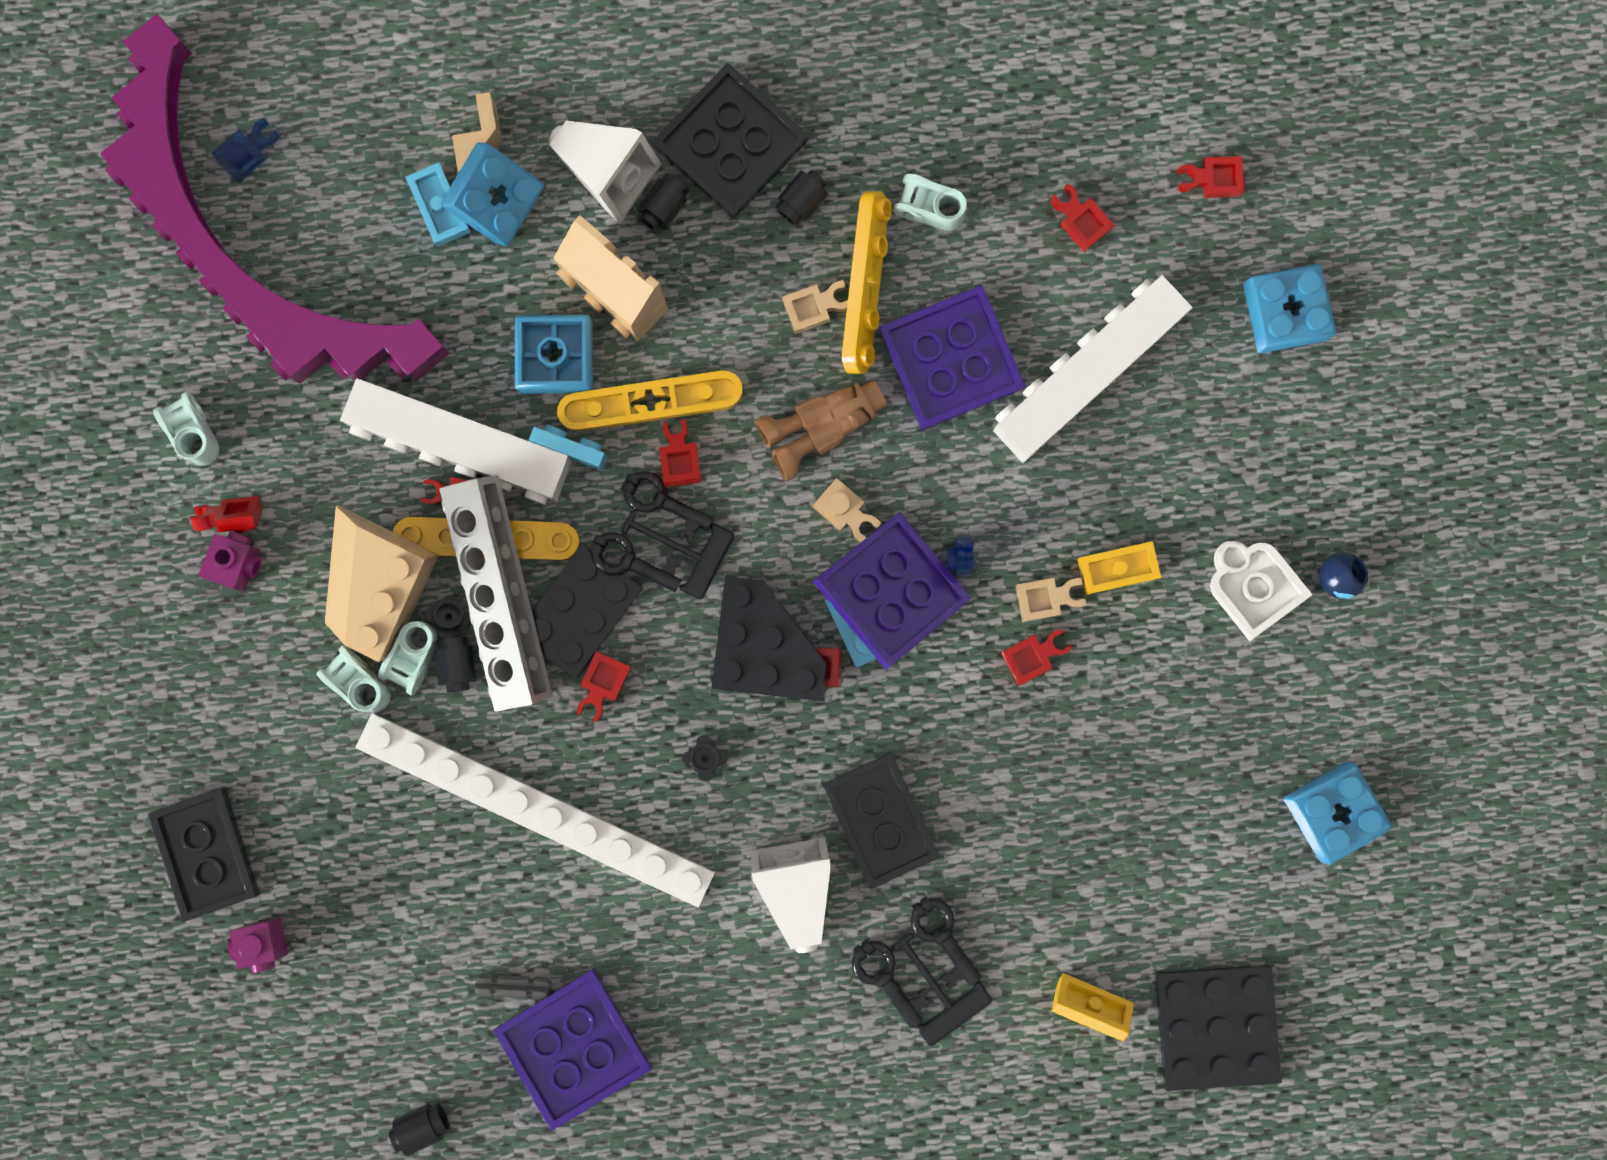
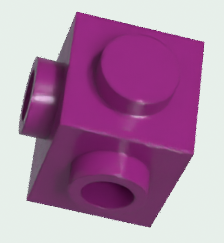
M229 531L228 537L214 534L198 577L232 589L245 591L249 579L255 578L260 570L262 560L258 555L261 549L250 546L252 538Z
M281 917L244 925L229 931L231 938L228 940V952L230 958L236 961L237 969L251 966L252 973L269 970L276 967V960L288 955Z

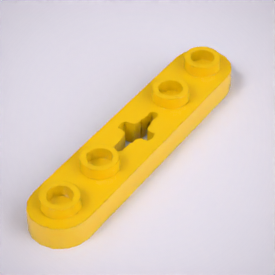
M882 191L864 192L859 203L842 348V362L848 374H865L875 361L873 342L875 330L879 325V312L877 308L883 257L886 256L888 250L886 229L887 221L890 220L892 215L891 202Z
M715 371L582 391L566 395L557 407V415L559 421L566 429L573 432H584L716 412L734 408L743 396V386L736 374L730 371ZM653 392L655 398L670 397L671 399L668 402L665 400L656 403L655 410L649 411L646 405L631 406L634 402L645 400L646 393Z
M408 517L400 520L393 528L394 533L439 556L456 557L451 545V534L447 518ZM510 521L519 559L569 560L580 547V536L576 529L569 524L561 522Z

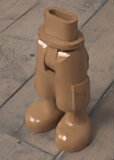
M872 380L862 386L855 383L852 386L839 389L825 396L811 397V399L795 405V415L783 419H773L770 416L762 415L755 419L754 423L767 448L779 444L784 438L800 429L807 431V435L796 441L772 450V457L784 480L789 481L796 477L798 463L803 456L812 450L822 455L840 445L846 436L875 418L874 413L886 407L887 402L877 383Z

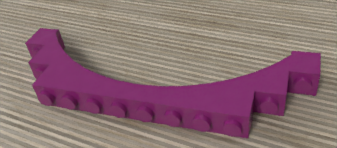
M158 14L154 15L123 41L132 53L127 59L140 74L111 97L121 109L116 113L129 130L100 153L110 165L105 171L120 187L125 184L133 193L128 197L131 202L144 215L150 212L156 220L152 224L154 229L167 242L172 239L180 249L175 252L188 268L192 270L196 267L201 272L203 277L199 279L200 283L213 297L219 294L227 303L223 310L237 325L242 322L251 331L246 335L247 338L261 353L265 350L269 352L275 359L270 365L285 381L291 378L301 384L332 357L333 359L328 363L343 380L348 376L354 381L356 378L362 380L388 357L392 356L387 361L392 369L401 378L408 375L416 382L450 354L419 318L411 325H375L349 322L322 315L293 304L251 278L229 256L210 230L194 199L185 173L179 143L178 101L184 61L192 53Z

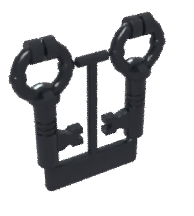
M640 471L628 474L620 490L623 492L625 501L634 511H631L621 529L622 533L608 532L594 537L593 543L588 549V552L591 553L593 564L602 573L619 574L631 570L675 593L679 588L680 591L696 599H703L734 539V533L715 523L711 524L714 519L713 517L669 496L666 487H664L663 480L656 473ZM641 480H648L657 488L651 503L642 504V502L637 501L633 497ZM664 509L674 513V515H678L680 518L682 517V519L686 520V528L681 530L678 538L683 539L686 536L688 537L687 542L690 544L695 536L694 532L699 527L708 531L711 526L712 534L702 553L699 554L635 522L636 512L649 513ZM631 527L698 560L688 581L680 585L682 579L674 576L675 568L680 566L683 558L678 557L677 560H674V554L670 552L666 559L667 564L662 569L656 568L654 565L652 566L650 563L636 557L633 544L624 534H627ZM609 541H616L617 544H621L625 549V554L617 565H609V563L601 559Z
M925 896L920 900L921 903L917 902L912 906L913 911L910 921L913 933H908L894 943L892 949L882 942L866 939L861 943V946L858 945L853 948L854 954L851 963L855 977L867 985L882 987L909 1027H916L929 1046H933L990 1005L992 998L979 981L982 976L952 936L954 925L952 908L940 899H928ZM937 908L944 915L945 923L944 926L937 928L934 933H929L920 925V919L926 915V910L929 913ZM914 934L926 942L940 944L944 951L948 953L955 966L950 973L946 972L940 978L943 982L949 981L945 984L949 990L956 985V981L963 979L969 985L974 984V988L951 1004L908 942L914 938ZM901 947H903L946 1007V1009L925 1024L921 1023L923 1018L918 1012L923 1005L928 1006L933 1002L931 996L925 998L928 992L924 988L918 992L917 997L908 999L893 978L896 965L893 950L897 951ZM877 950L886 959V967L879 970L875 976H871L865 973L864 968L861 967V962L868 957L867 953L870 956Z

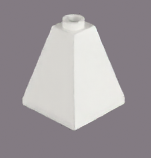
M565 121L562 126H557L553 130L549 139L550 147L609 215L620 224L661 166V162L645 136L637 129Z
M822 837L751 850L753 882L790 949H795L798 953L816 950L818 944L822 942L831 868L826 838Z

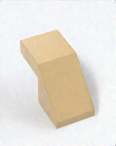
M490 92L475 94L481 130L452 135L458 172H460L476 143H489L496 148L502 140L497 106Z

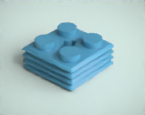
M478 142L443 198L441 206L494 243L507 247L511 244L542 192L544 184L489 143ZM490 188L497 189L498 198L496 202L491 201L492 196L488 193Z
M1321 264L1252 276L1243 284L1258 353L1262 354L1328 341L1336 335L1337 331ZM1288 301L1291 305H1296L1297 311L1293 316L1291 311H1284L1283 306Z
M518 315L515 317V388L519 393H576L593 390V322L589 315ZM553 347H557L563 353L562 356L557 358L556 362H551L548 357H545L546 354L552 353Z
M1344 762L1284 797L1286 805L1321 863L1331 865L1392 829L1391 822L1356 763ZM1335 805L1345 808V812L1342 814V821L1332 819V815L1336 813Z

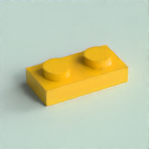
M1153 541L1077 559L1085 595L1161 578Z
M1063 973L1056 987L1052 1012L1124 1041L1130 1031L1134 1003Z

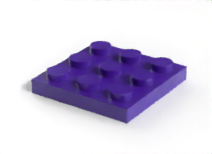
M983 285L879 326V333L921 431L1022 391L1026 387Z
M900 511L813 581L885 670L896 663L972 599Z
M595 968L587 971L493 1030L551 1132L652 1069L649 1060Z

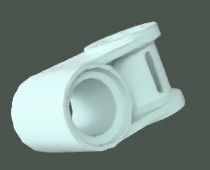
M906 174L904 176V190L899 203H896L892 209L895 215L947 231L955 230L961 226L965 218L967 203L965 196L960 191L934 183L919 175ZM945 204H952L957 207L959 212L954 216H945L939 209Z
M189 391L182 393L181 399L167 407H157L153 410L157 422L168 436L175 452L180 457L200 466L211 464L216 460L219 454L218 441L210 429L199 403ZM202 439L201 449L197 453L192 454L194 442Z
M415 621L404 625L391 651L379 669L378 679L382 681L388 679L406 688V693L412 696L415 695L428 672L429 664L434 656V650L438 649L437 640L441 639L436 626L425 621ZM419 628L425 630L428 637L427 644L421 649L416 647L413 642V635Z
M345 645L338 649L340 654L326 669H320L316 673L324 684L339 694L357 711L380 712L390 702L391 693L386 683L378 679V676L368 668L367 663ZM372 685L376 690V699L372 704L366 705L363 700V692L368 686Z

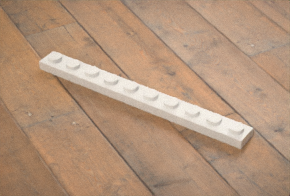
M375 713L371 714L355 747L698 908L714 876L715 871Z

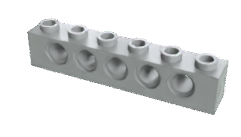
M499 476L476 478L439 488L442 497V509L447 518L451 534V545L456 554L461 574L460 581L465 590L470 610L469 617L474 626L479 646V657L483 663L488 683V694L492 700L494 711L531 705L553 697Z

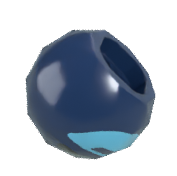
M1339 552L1324 560L1319 570V582L1323 590L1332 597L1340 600L1351 599L1362 593L1368 583V571L1363 560L1349 552Z

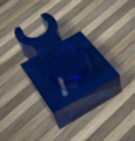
M264 118L258 120L253 125L252 131L247 137L238 129L212 153L239 184L266 160L260 150L275 144L280 138V135L275 130L268 137L261 136L263 128L269 125Z
M957 537L952 541L953 547L946 548L947 569L954 570L955 578H969L973 575L972 567H975V560L973 559L974 541H971V537Z

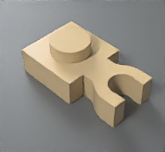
M844 280L833 283L828 290L820 293L816 284L782 296V301L795 334L830 322L828 315L830 311H847L848 300L838 302L834 299L835 293L845 290Z
M837 478L812 505L813 509L839 531L847 524L851 528L855 539L860 543L866 539L860 533L859 527L865 522L870 523L876 530L882 524L876 517L859 511L865 502Z
M1055 578L1015 585L1022 622L1061 615L1060 605L1070 608L1087 606L1085 598L1073 600L1069 596L1071 587L1083 585L1082 579H1071L1061 587H1056Z

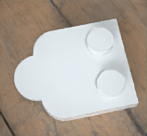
M1227 541L1221 544L1214 554V564L1217 572L1213 575L1210 582L1211 592L1249 641L1312 596V593L1279 552L1267 543H1256L1247 547L1238 541Z

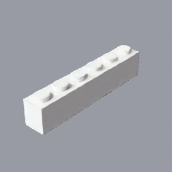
M1163 275L1154 283L1146 279L1131 294L1135 298L1132 303L1126 308L1120 303L1104 318L1108 324L1099 333L1094 328L1091 329L1077 343L1081 349L1076 354L1070 357L1065 353L1050 367L1054 373L1044 383L1040 378L1035 380L1022 393L1026 399L1020 405L1015 407L1010 403L995 417L999 424L993 432L1022 463L1027 461L1193 308Z
M357 378L340 421L351 427L349 433L368 441H371L373 435L386 439L385 447L404 454L407 448L421 452L419 459L439 467L442 461L456 465L454 472L471 479H475L477 473L487 477L498 475L502 490L510 492L512 486L526 491L525 498L542 505L546 504L547 499L555 502L558 501L573 462L568 455Z

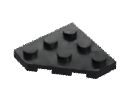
M725 576L712 689L825 702L829 663L805 636V632L791 614L785 610L775 597L774 592L763 580Z

